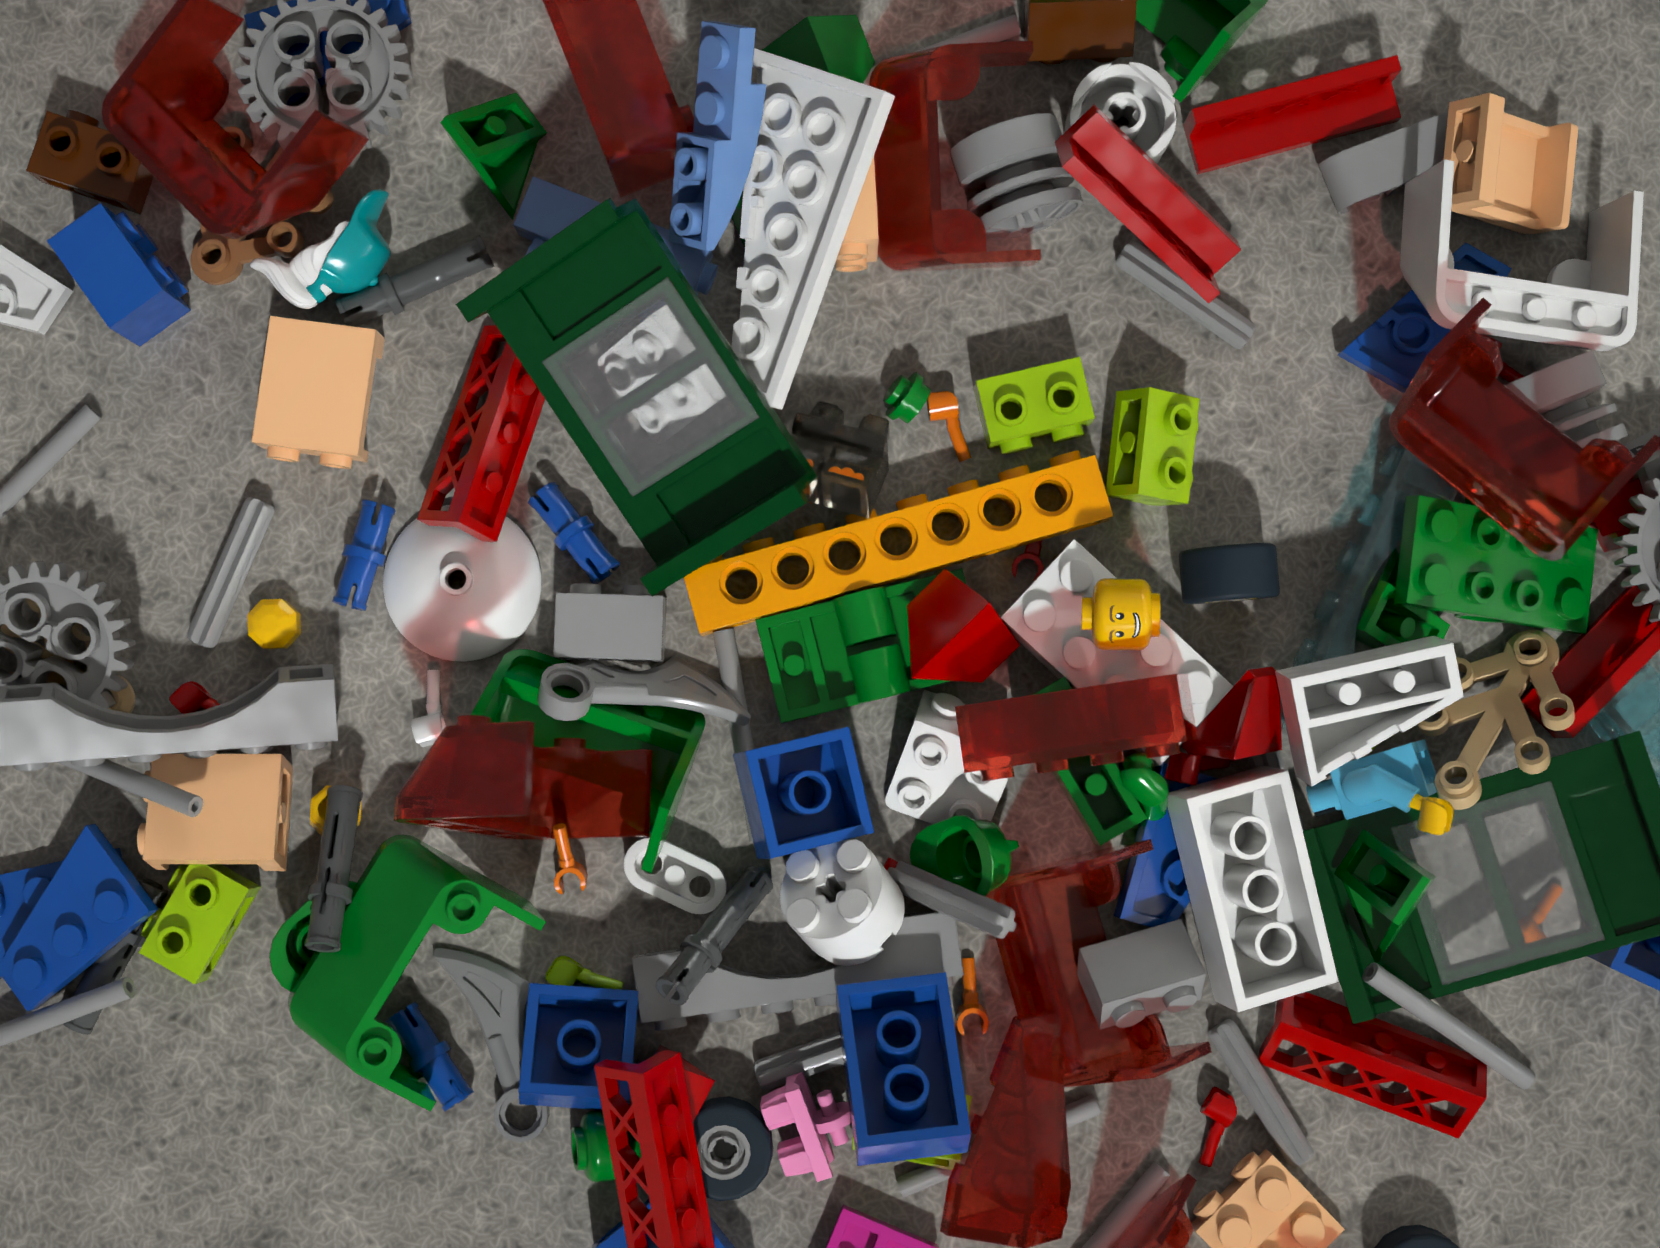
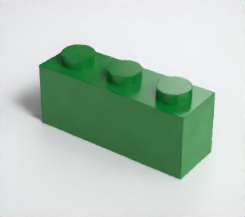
M1066 677L1052 682L1014 704L1094 844L1101 846L1147 819L1136 798L1123 786L1120 770Z

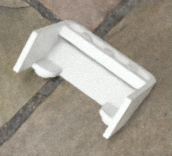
M1444 159L1405 183L1400 268L1405 280L1431 318L1438 325L1453 330L1595 351H1609L1626 344L1633 337L1637 326L1644 192L1634 190L1590 212L1586 260L1568 259L1557 264L1550 271L1547 282L1542 283L1454 269V258L1449 249L1454 161Z

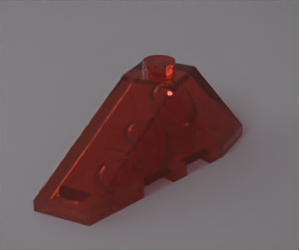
M1050 1009L1017 1015L1012 1019L989 1077L991 1085L995 1087L983 1116L975 1114L970 1125L971 1133L976 1135L965 1164L955 1162L948 1180L940 1232L947 1236L1018 1248H1029L1062 1238L1063 1229L1068 1218L1067 1207L1071 1191L1059 1013Z

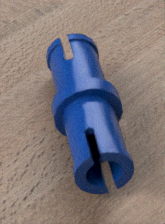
M556 482L548 483L539 489L536 493L540 497L532 496L528 504L536 510L556 535L554 543L561 551L568 550L590 578L592 584H598L612 574L609 569L615 571L620 566V562L612 556L592 531L594 523L588 516H580L559 490Z
M362 500V507L351 544L344 545L342 555L346 557L336 594L332 599V602L346 607L353 586H356L357 589L351 608L360 611H366L367 609L366 604L377 567L384 566L386 556L381 553L392 517L396 511L394 508L382 504L377 522L373 525L371 522L377 502Z
M414 1002L408 1005L406 1010H400L386 1022L396 1031L401 1043L413 1061L409 1063L414 1073L421 1072L441 1103L442 1109L446 1112L454 1107L456 1103L458 1104L469 1097L474 1091L468 1086L448 1055L451 1048L447 1041H439L419 1010L418 1004Z

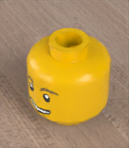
M1100 579L1094 586L1093 597H1082L1081 630H1092L1093 642L1102 650H1144L1149 645L1151 637H1159L1160 593H1152L1149 583L1143 579Z

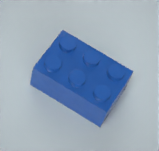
M946 972L837 985L836 1008L857 1166L967 1153L971 1130Z

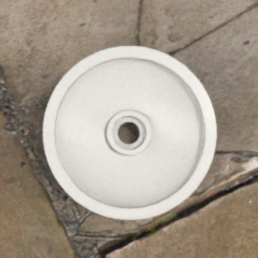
M450 505L442 506L441 511H448ZM505 517L497 543L483 542L457 527L428 526L416 518L401 532L392 545L384 568L383 592L386 607L393 623L400 633L415 647L443 660L457 662L476 661L505 650L526 631L536 614L540 602L542 573L537 553L531 541L521 528L508 517ZM462 570L466 575V582L462 588L454 590L449 586L448 578L453 571Z

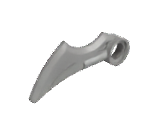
M674 656L658 667L643 671L615 669L594 659L578 665L570 663L554 664L543 672L537 697L539 707L548 716L563 721L577 720L585 716L590 710L591 704L673 707L709 714L742 726H746L751 718V715L738 700L719 683L694 666ZM562 685L569 686L575 689L579 696L564 698L557 695L552 688Z
M436 948L432 954L456 983L472 1008L483 1032L504 1094L495 1106V1125L500 1134L508 1140L516 1142L530 1141L538 1136L547 1126L550 1116L549 1106L535 1105L537 1109L536 1122L527 1129L514 1127L507 1116V1110L511 1102L519 1099L518 1092L525 1031L524 1015L530 982L508 968L486 958L462 951Z

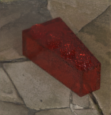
M1171 674L955 706L964 773L980 771L982 781L1015 777L1013 766L1035 763L1036 774L1069 769L1068 758L1087 755L1090 756L1091 766L1123 762V750L1144 747L1146 758L1180 754L1179 742L1197 739L1188 674Z

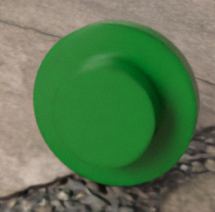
M914 372L908 378L900 375L892 383L883 399L884 402L889 404L886 410L887 417L891 420L899 418L903 422L909 423L919 413L931 392V389L923 384V376L917 372Z

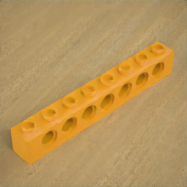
M1079 450L1064 453L1049 459L1050 468L1030 473L1028 465L1011 468L998 473L1000 482L979 487L977 479L965 481L948 487L949 496L928 502L926 494L912 496L896 502L898 511L877 516L875 508L867 509L845 516L847 524L845 526L826 531L824 523L813 524L793 531L795 540L775 545L773 537L743 545L744 554L724 559L721 554L684 577L699 634L701 636L709 635L715 631L755 622L757 619L801 609L855 592L868 590L1108 522L1113 517L1096 455L1081 458ZM1042 485L1056 487L1063 498L1062 507L1052 512L1041 509L1035 500L1036 489ZM993 499L1005 501L1012 510L1011 522L1004 526L992 525L984 516V504ZM944 513L954 515L961 524L960 536L950 541L938 538L932 530V520L936 516ZM890 528L904 530L911 540L909 550L901 555L887 553L880 543V537L886 530ZM841 542L853 544L860 553V560L857 565L848 570L836 568L829 559V552L832 547ZM788 557H800L807 563L809 572L801 583L787 584L778 576L780 563ZM738 571H748L757 579L755 592L746 599L734 598L727 590L729 578Z

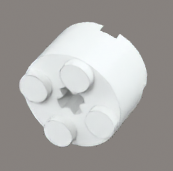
M1129 62V64L1113 65L1109 63L1095 68L1080 82L1074 93L1066 116L1064 133L1095 104L1111 121H1118L1122 116L1129 121L1128 126L1123 125L1120 129L1157 164L1171 141L1176 128L1175 98L1173 97L1174 94L1170 85L1157 71L1142 63Z
M847 839L796 852L786 862V874L780 890V906L783 916L801 939L826 961L841 966H851L867 962L884 950L881 945L892 932L895 936L898 933L905 913L903 894L892 876L862 841Z

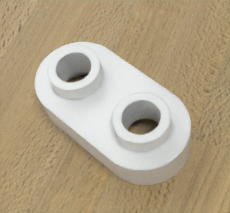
M650 837L635 842L628 849L624 858L626 877L632 885L646 893L692 914H706L715 910L726 895V877L723 871L711 861L665 840L659 854L662 868L656 874H649L641 870ZM703 876L708 879L711 888L706 896L699 897L692 893L690 883L693 878Z

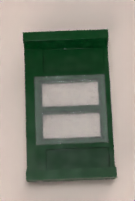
M608 198L465 297L456 306L468 323L486 313L489 314L655 562V565L640 578L650 595L654 596L806 504L809 500L803 490L817 475L775 410L770 408L681 272V266L637 199L634 198L616 207L612 199Z
M1640 730L1552 757L1548 768L1538 774L1525 773L1518 767L1481 778L1482 794L1478 802L1467 809H1453L1454 814L1450 831L1444 832L1442 835L1430 834L1417 829L1419 810L1411 808L1406 813L1395 806L1303 831L1337 976L1353 1024L1375 1019L1377 1014L1403 1008L1363 981V972L1369 964L1374 962V959L1344 884L1334 874L1363 829L1436 876L1378 962L1384 969L1429 1000L1660 936V787ZM1437 793L1427 796L1439 798Z

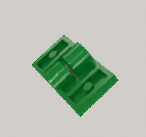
M1406 496L1394 604L1452 613L1454 617L1465 620L1511 623L1564 633L1586 634L1598 529L1428 496Z
M962 568L949 571L966 584ZM939 574L888 587L863 590L838 597L833 601L755 620L781 724L951 682L911 678L906 606Z

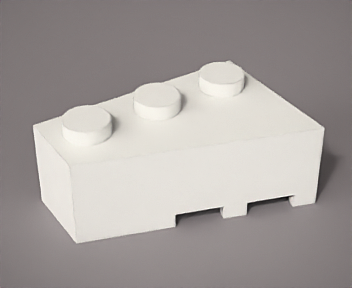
M1436 636L1275 671L1295 773L1298 778L1311 787L1326 779L1328 773L1354 758L1358 760L1370 753L1372 747L1397 732L1403 733L1464 697L1454 643Z

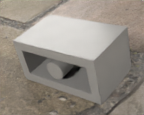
M570 584L569 593H556L553 657L561 660L594 659L596 661L665 663L667 599L664 596H651L644 585H623L622 595L602 594V585Z
M1182 919L1079 948L1077 976L1100 1030L1114 1025L1119 1028L1130 1027L1142 1021L1145 1016L1165 1010L1172 1013L1180 1012L1190 1008L1202 998L1206 973Z

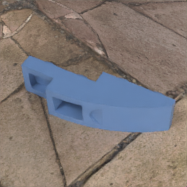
M718 21L701 22L693 132H677L670 215V242L704 251L714 250L739 202L757 146L766 92V84L751 82L756 28Z

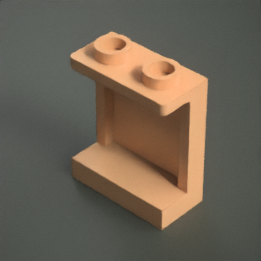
M1492 93L1449 102L1443 160L1454 161L1451 211L1523 234H1537L1566 229L1570 219L1578 126L1571 123L1542 126L1505 113V98Z
M270 316L252 443L263 449H268L267 458L285 462H299L300 454L320 456V465L339 469H351L352 460L367 462L369 452L364 449L376 358L382 359L385 338L376 329Z
M162 754L161 758L152 761L151 770H146L145 775L200 796L203 799V807L196 817H190L143 798L148 803L146 823L140 824L137 833V847L139 854L143 855L142 860L156 870H168L169 864H257L264 871H286L293 766L282 754H215L206 758H189L184 754Z

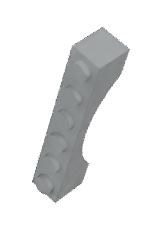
M333 664L278 667L260 684L231 701L203 711L174 716L136 715L106 709L74 695L57 683L0 686V766L14 765V768L19 771L39 770L47 767L51 762L71 761L72 765L78 767H89L105 762V758L128 757L129 761L138 763L151 762L161 758L162 754L184 753L189 758H206L215 755L217 750L240 748V752L245 754H260L272 750L273 746L295 744V747L298 749L314 750L325 747L327 742L338 741Z
M936 910L904 914L902 926L896 936L892 932L881 945L884 950L875 958L857 965L841 966L833 964L799 974L767 975L740 971L719 964L713 973H706L689 995V999L683 1005L670 1002L680 982L673 986L665 998L656 987V981L664 975L680 955V948L637 954L632 958L636 991H639L638 1006L641 1024L654 1022L655 1030L675 1029L687 1026L686 1017L708 1014L709 1022L728 1021L741 1017L739 1009L761 1006L762 1014H775L793 1010L794 1000L814 998L815 1006L836 1004L837 985L946 972L948 987L953 986L952 977L964 975L956 919Z

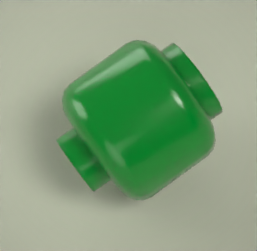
M602 1110L589 1111L581 1117L579 1126L571 1128V1151L576 1171L583 1170L587 1178L592 1182L615 1180ZM627 1131L629 1146L641 1158L638 1141Z

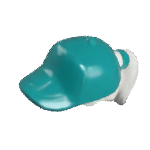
M380 189L367 193L357 204L350 222H340L328 239L303 249L289 264L276 259L262 257L252 260L250 267L266 275L273 286L288 302L302 309L315 307L332 292L342 294L355 293L368 286L377 285L378 276L391 256L389 245L377 229V223L389 193Z

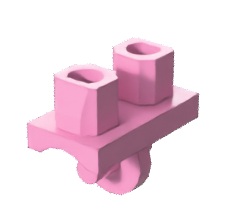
M804 1072L788 1076L784 1087L762 1096L760 1109L769 1130L795 1123L800 1136L778 1143L777 1152L785 1176L806 1174L813 1171L816 1181L820 1182L833 1177L830 1163L834 1160V1155L826 1133H830L834 1146H840L849 1141L845 1126L851 1123L849 1102L836 1103L832 1091L824 1090L816 1095L821 1108L817 1110Z

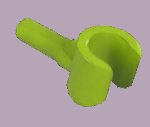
M568 956L555 958L545 974L546 981L552 985L573 986L575 981L579 980L586 985L597 988L622 990L624 984L622 981L591 972V970L584 968Z

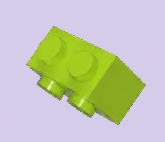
M1080 356L976 380L973 387L987 449L1000 447L1002 455L1028 450L1033 447L1031 439L1052 435L1053 443L1084 436L1083 427L1090 426L1095 419Z
M1152 387L1116 391L1106 482L1108 497L1155 506L1189 504L1190 488L1193 482L1192 468L1195 439L1199 427L1198 411L1200 398Z
M180 864L169 882L168 888L173 893L164 909L158 908L148 918L142 929L141 936L145 937L146 940L138 953L189 982L198 984L209 979L261 886L222 864Z

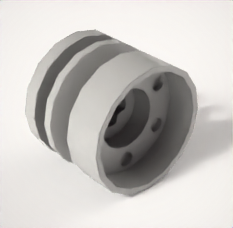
M1036 113L1006 120L973 133L951 148L950 157L960 187L964 189L986 188L967 203L969 215L981 216L973 225L977 240L996 241L1030 235L1052 226L1057 221L1073 214L1082 207L1083 199L1080 189L1067 187L1074 182V178L1063 167L1047 168L1059 159L1055 141L1062 134L1056 116L1050 113Z
M1593 351L1546 367L1485 395L1498 427H1509L1524 423L1528 432L1507 446L1509 454L1534 446L1538 457L1515 467L1520 479L1527 476L1559 473L1603 455L1606 450L1620 439L1629 436L1624 423L1601 432L1596 424V420L1618 411L1615 403L1589 407L1586 397L1607 384Z

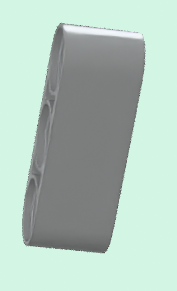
M1448 111L1351 147L1323 160L1319 164V168L1337 213H1347V207L1361 201L1365 206L1397 194L1395 189L1405 185L1408 181L1441 162L1444 158Z

